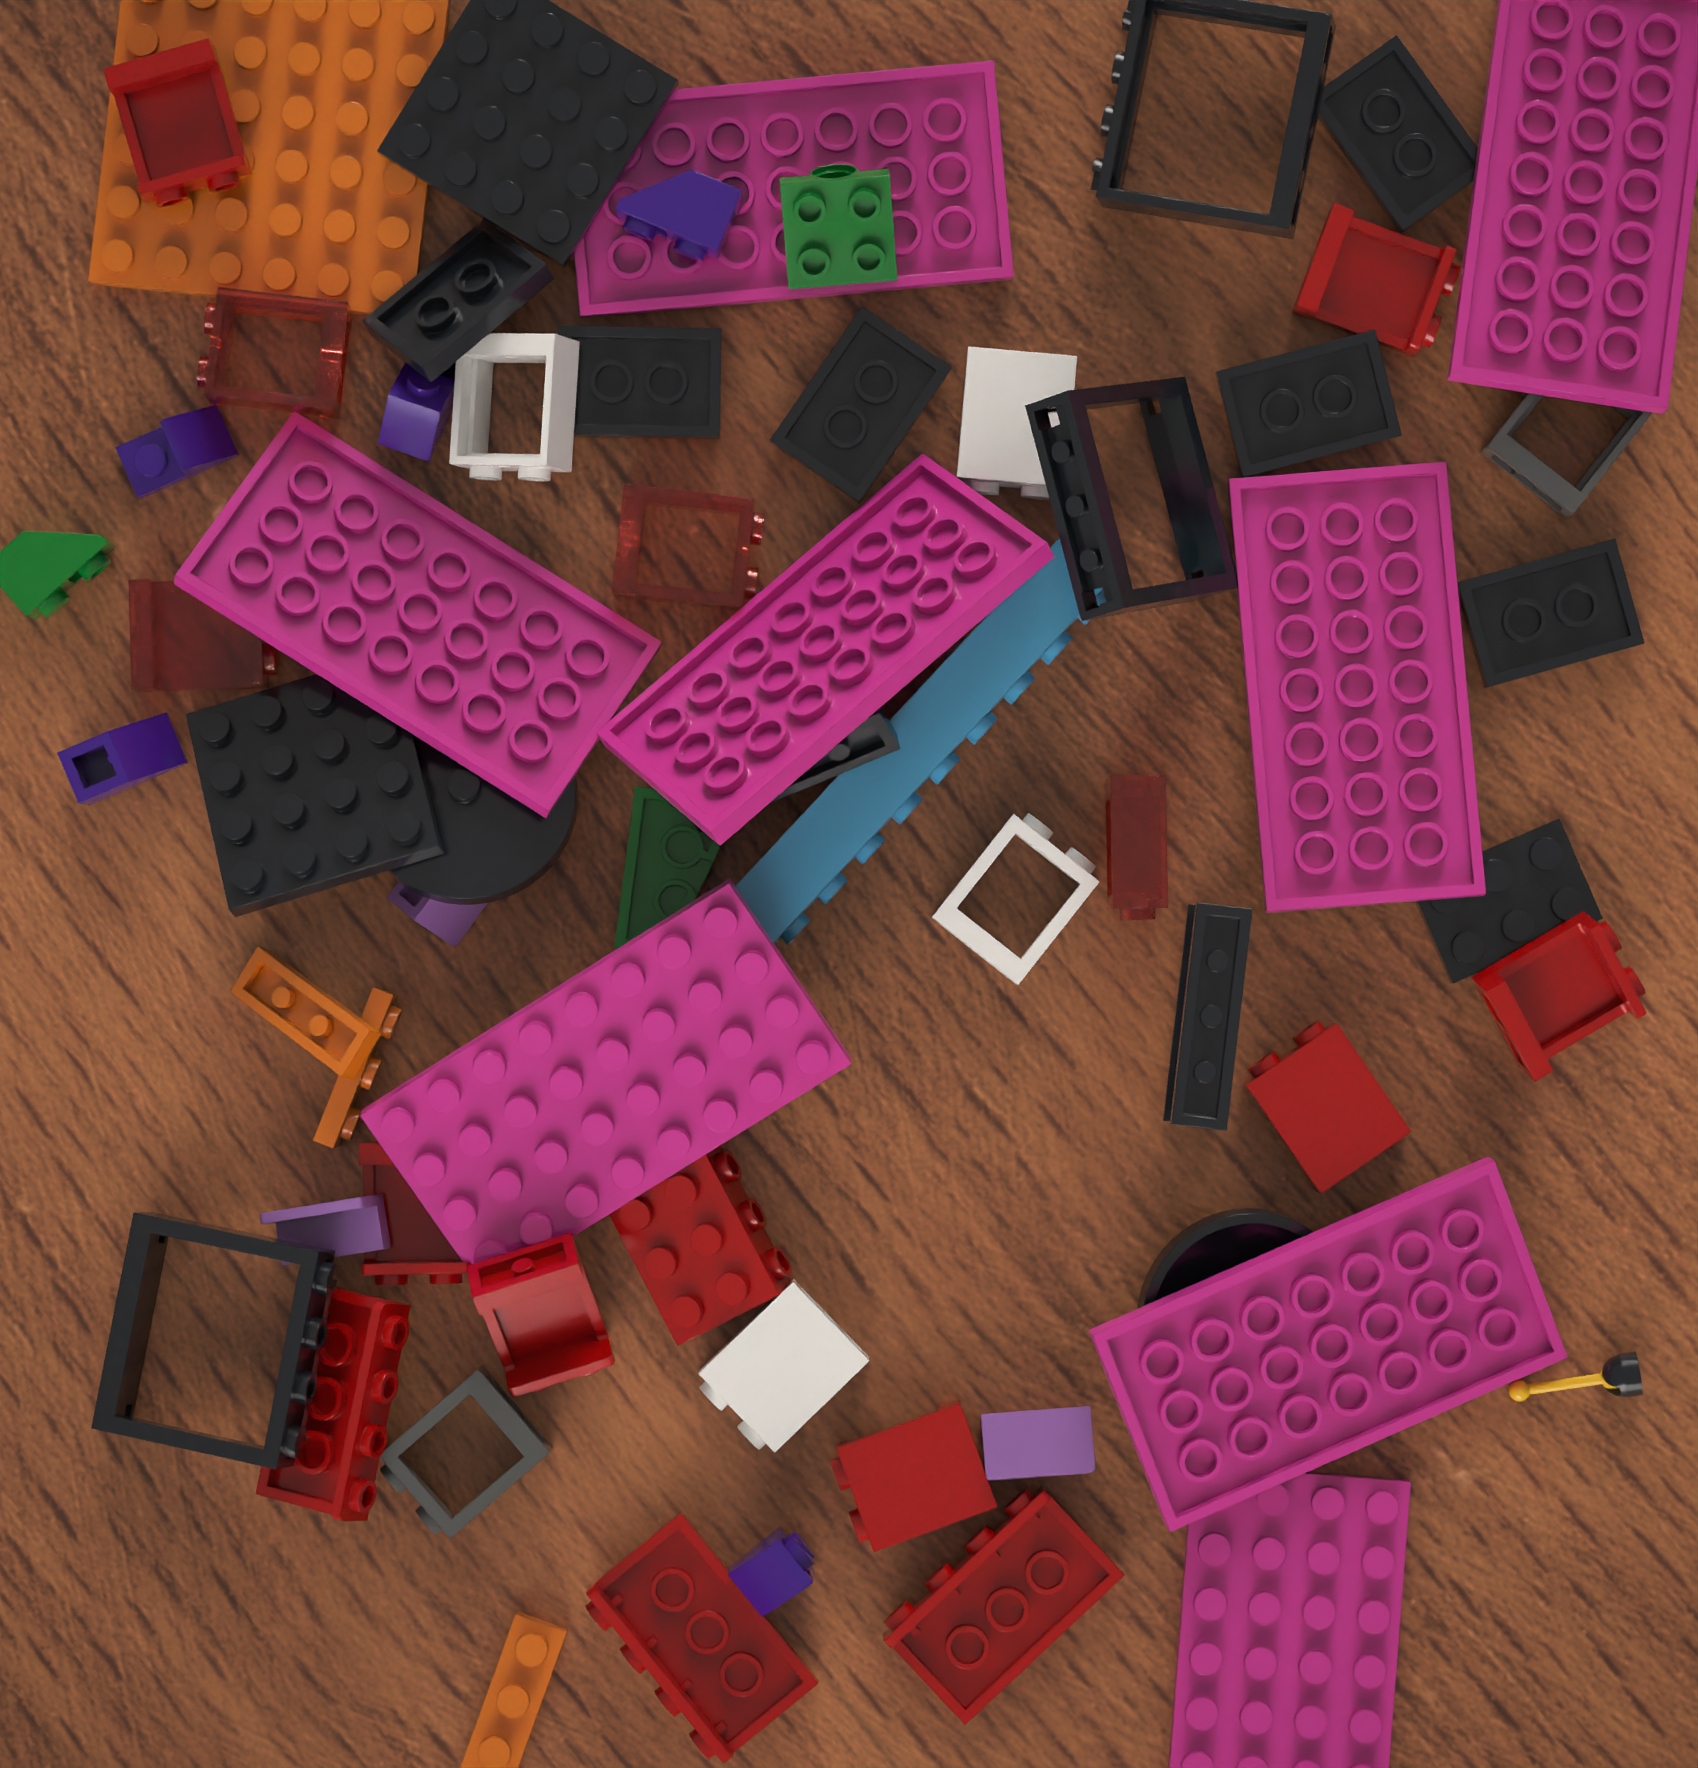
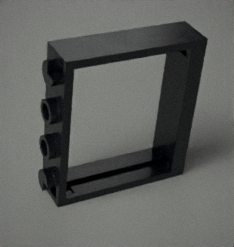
M1129 0L1127 11H1124L1122 29L1129 31L1125 52L1117 51L1112 68V84H1118L1114 105H1106L1101 123V137H1107L1104 158H1096L1092 167L1094 176L1091 190H1097L1096 198L1102 207L1294 239L1336 30L1332 14L1247 0ZM1158 14L1304 38L1269 214L1123 190Z
M1185 377L1068 390L1025 405L1081 621L1197 601L1238 588L1236 569ZM1153 401H1159L1160 413L1156 414ZM1140 403L1186 580L1133 589L1087 410ZM1057 413L1060 424L1051 427L1048 414ZM1203 571L1204 577L1199 578L1197 572ZM1103 587L1106 602L1098 606L1094 590Z
M134 1212L91 1428L272 1469L294 1466V1461L298 1458L300 1443L306 1442V1428L301 1426L305 1405H309L312 1402L317 1387V1375L315 1372H312L316 1350H321L327 1335L328 1322L326 1318H323L326 1298L332 1295L337 1280L333 1279L335 1269L333 1262L336 1251L155 1212ZM168 1237L300 1264L265 1446L133 1417Z

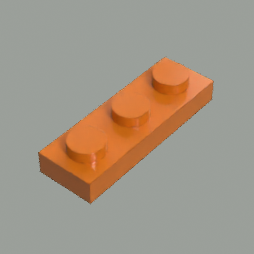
M259 946L230 991L231 994L343 1078L350 1080L355 1078L381 1036L380 1032L272 951Z
M379 987L372 988L361 1019L380 1032L381 1036L353 1080L338 1075L313 1141L330 1148H337L342 1138L348 1141L352 1140L361 1118V1110L354 1108L362 1088L372 1089L382 1064L381 1059L374 1057L382 1037L389 1040L392 1038L402 1013V1009L394 1006L398 997L397 994Z
M518 1611L516 1612L460 1768L519 1767L568 1629Z

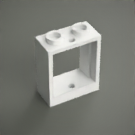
M490 333L458 359L455 366L449 464L470 469L469 478L492 481L502 480V471H518V479L528 481H550L551 472H571L580 342L558 334ZM494 363H546L540 454L488 453Z
M1029 813L1023 820L1015 814L1010 817L931 917L1016 985H1019L1100 882L1091 875L1096 866L1073 847H1070L1065 854L1048 841L1053 832ZM1014 835L1021 838L1079 884L1021 959L957 909Z

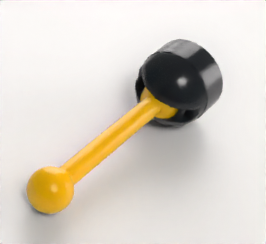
M1629 1352L1609 1358L1599 1374L1531 1384L1523 1380H1515L1509 1386V1395L1513 1400L1521 1402L1526 1400L1531 1394L1600 1384L1615 1396L1632 1397L1643 1395L1636 1352Z

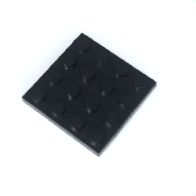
M470 0L377 152L390 162L565 268L679 83L673 76L549 0Z
M318 674L186 714L228 909L234 917L444 854L416 736Z

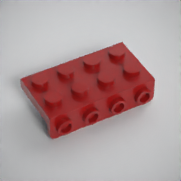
M721 1145L609 1214L677 1346L780 1295L791 1282L789 1276H791L792 1270L785 1253L778 1246L774 1247L764 1229L766 1227V1218L760 1205L755 1199L748 1198L739 1181L741 1170L735 1157L729 1150H723Z
M335 1287L332 1295L327 1296L323 1318H326L328 1322L327 1335L321 1350H316L312 1372H315L317 1375V1387L312 1402L309 1405H305L301 1425L306 1428V1442L300 1443L298 1458L295 1459L294 1466L281 1469L261 1466L256 1489L257 1495L331 1514L333 1519L344 1522L368 1520L369 1510L374 1505L377 1495L375 1480L380 1456L383 1454L388 1440L386 1426L390 1406L396 1396L399 1385L397 1371L401 1351L409 1336L408 1316L411 1305L340 1287Z
M1042 1485L1034 1493L1027 1487L1019 1492L1004 1507L1003 1510L1009 1516L994 1530L988 1525L981 1528L963 1547L969 1553L954 1568L947 1562L943 1564L923 1584L929 1591L918 1602L912 1605L908 1600H905L883 1622L889 1628L883 1633V1641L904 1659L964 1725L974 1718L1125 1576L1123 1571Z
M681 1511L593 1582L586 1591L591 1601L585 1607L594 1621L604 1631L613 1627L625 1644L620 1648V1651L629 1664L639 1674L647 1669L660 1685L654 1692L669 1713L675 1717L682 1712L694 1727L689 1736L702 1754L708 1759H711L716 1754L725 1764L733 1757L735 1751L819 1684V1680L766 1615L762 1617L729 1577V1569Z

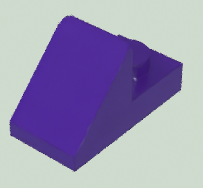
M217 405L165 418L160 421L162 427L115 447L139 499L239 456Z

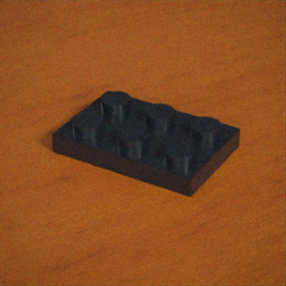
M1397 35L1324 86L1318 119L1400 233L1406 231L1473 183L1478 147Z
M483 219L362 321L372 337L432 382L522 305L532 299L554 277L545 262L496 226Z
M862 306L770 439V443L860 504L942 385L952 367Z
M558 326V335L580 342L574 437L720 439L721 328Z
M1375 330L1215 372L1242 477L1402 436Z
M1615 538L1457 582L1461 607L1484 688L1645 643Z
M1560 819L1551 821L1482 851L1486 894L1484 896L1415 901L1450 983L1458 982L1481 972L1582 911L1586 912L1595 921L1603 919Z

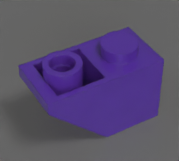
M691 169L620 198L615 210L617 217L625 220L622 227L624 230L650 241H653L655 234L675 241L673 247L675 251L703 262L706 254L719 259L742 204L743 192L738 188Z
M406 362L404 363L388 394L378 444L426 461L430 460L446 428L453 408L456 362L432 382L423 377Z
M168 713L104 732L57 753L78 803L88 806L189 763Z
M779 1527L729 1567L728 1575L763 1617L813 1583L814 1568L812 1565L815 1564L813 1560L815 1555L796 1531L787 1536Z

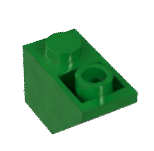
M22 531L0 551V588L27 617L36 620L40 615H43L48 619L68 603L71 597L66 592L80 579L83 578L86 582H90L108 567L111 560L107 555L116 547L109 539L99 534Z

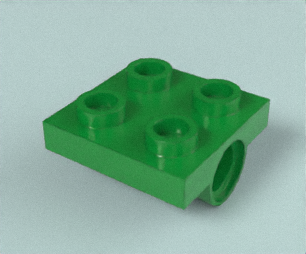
M831 164L817 167L806 176L779 178L789 289L898 280L889 169L859 171L857 167L852 165Z

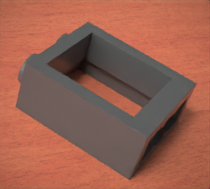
M1526 393L1484 446L1481 453L1566 519L1574 514L1651 416L1652 412L1610 406L1626 418V420L1574 486L1511 437L1543 395Z
M482 1365L384 1450L380 1458L385 1464L380 1468V1471L396 1491L402 1493L407 1489L420 1504L415 1510L417 1515L435 1535L443 1530L451 1539L548 1455L553 1447ZM471 1394L522 1453L523 1457L454 1516L401 1454Z

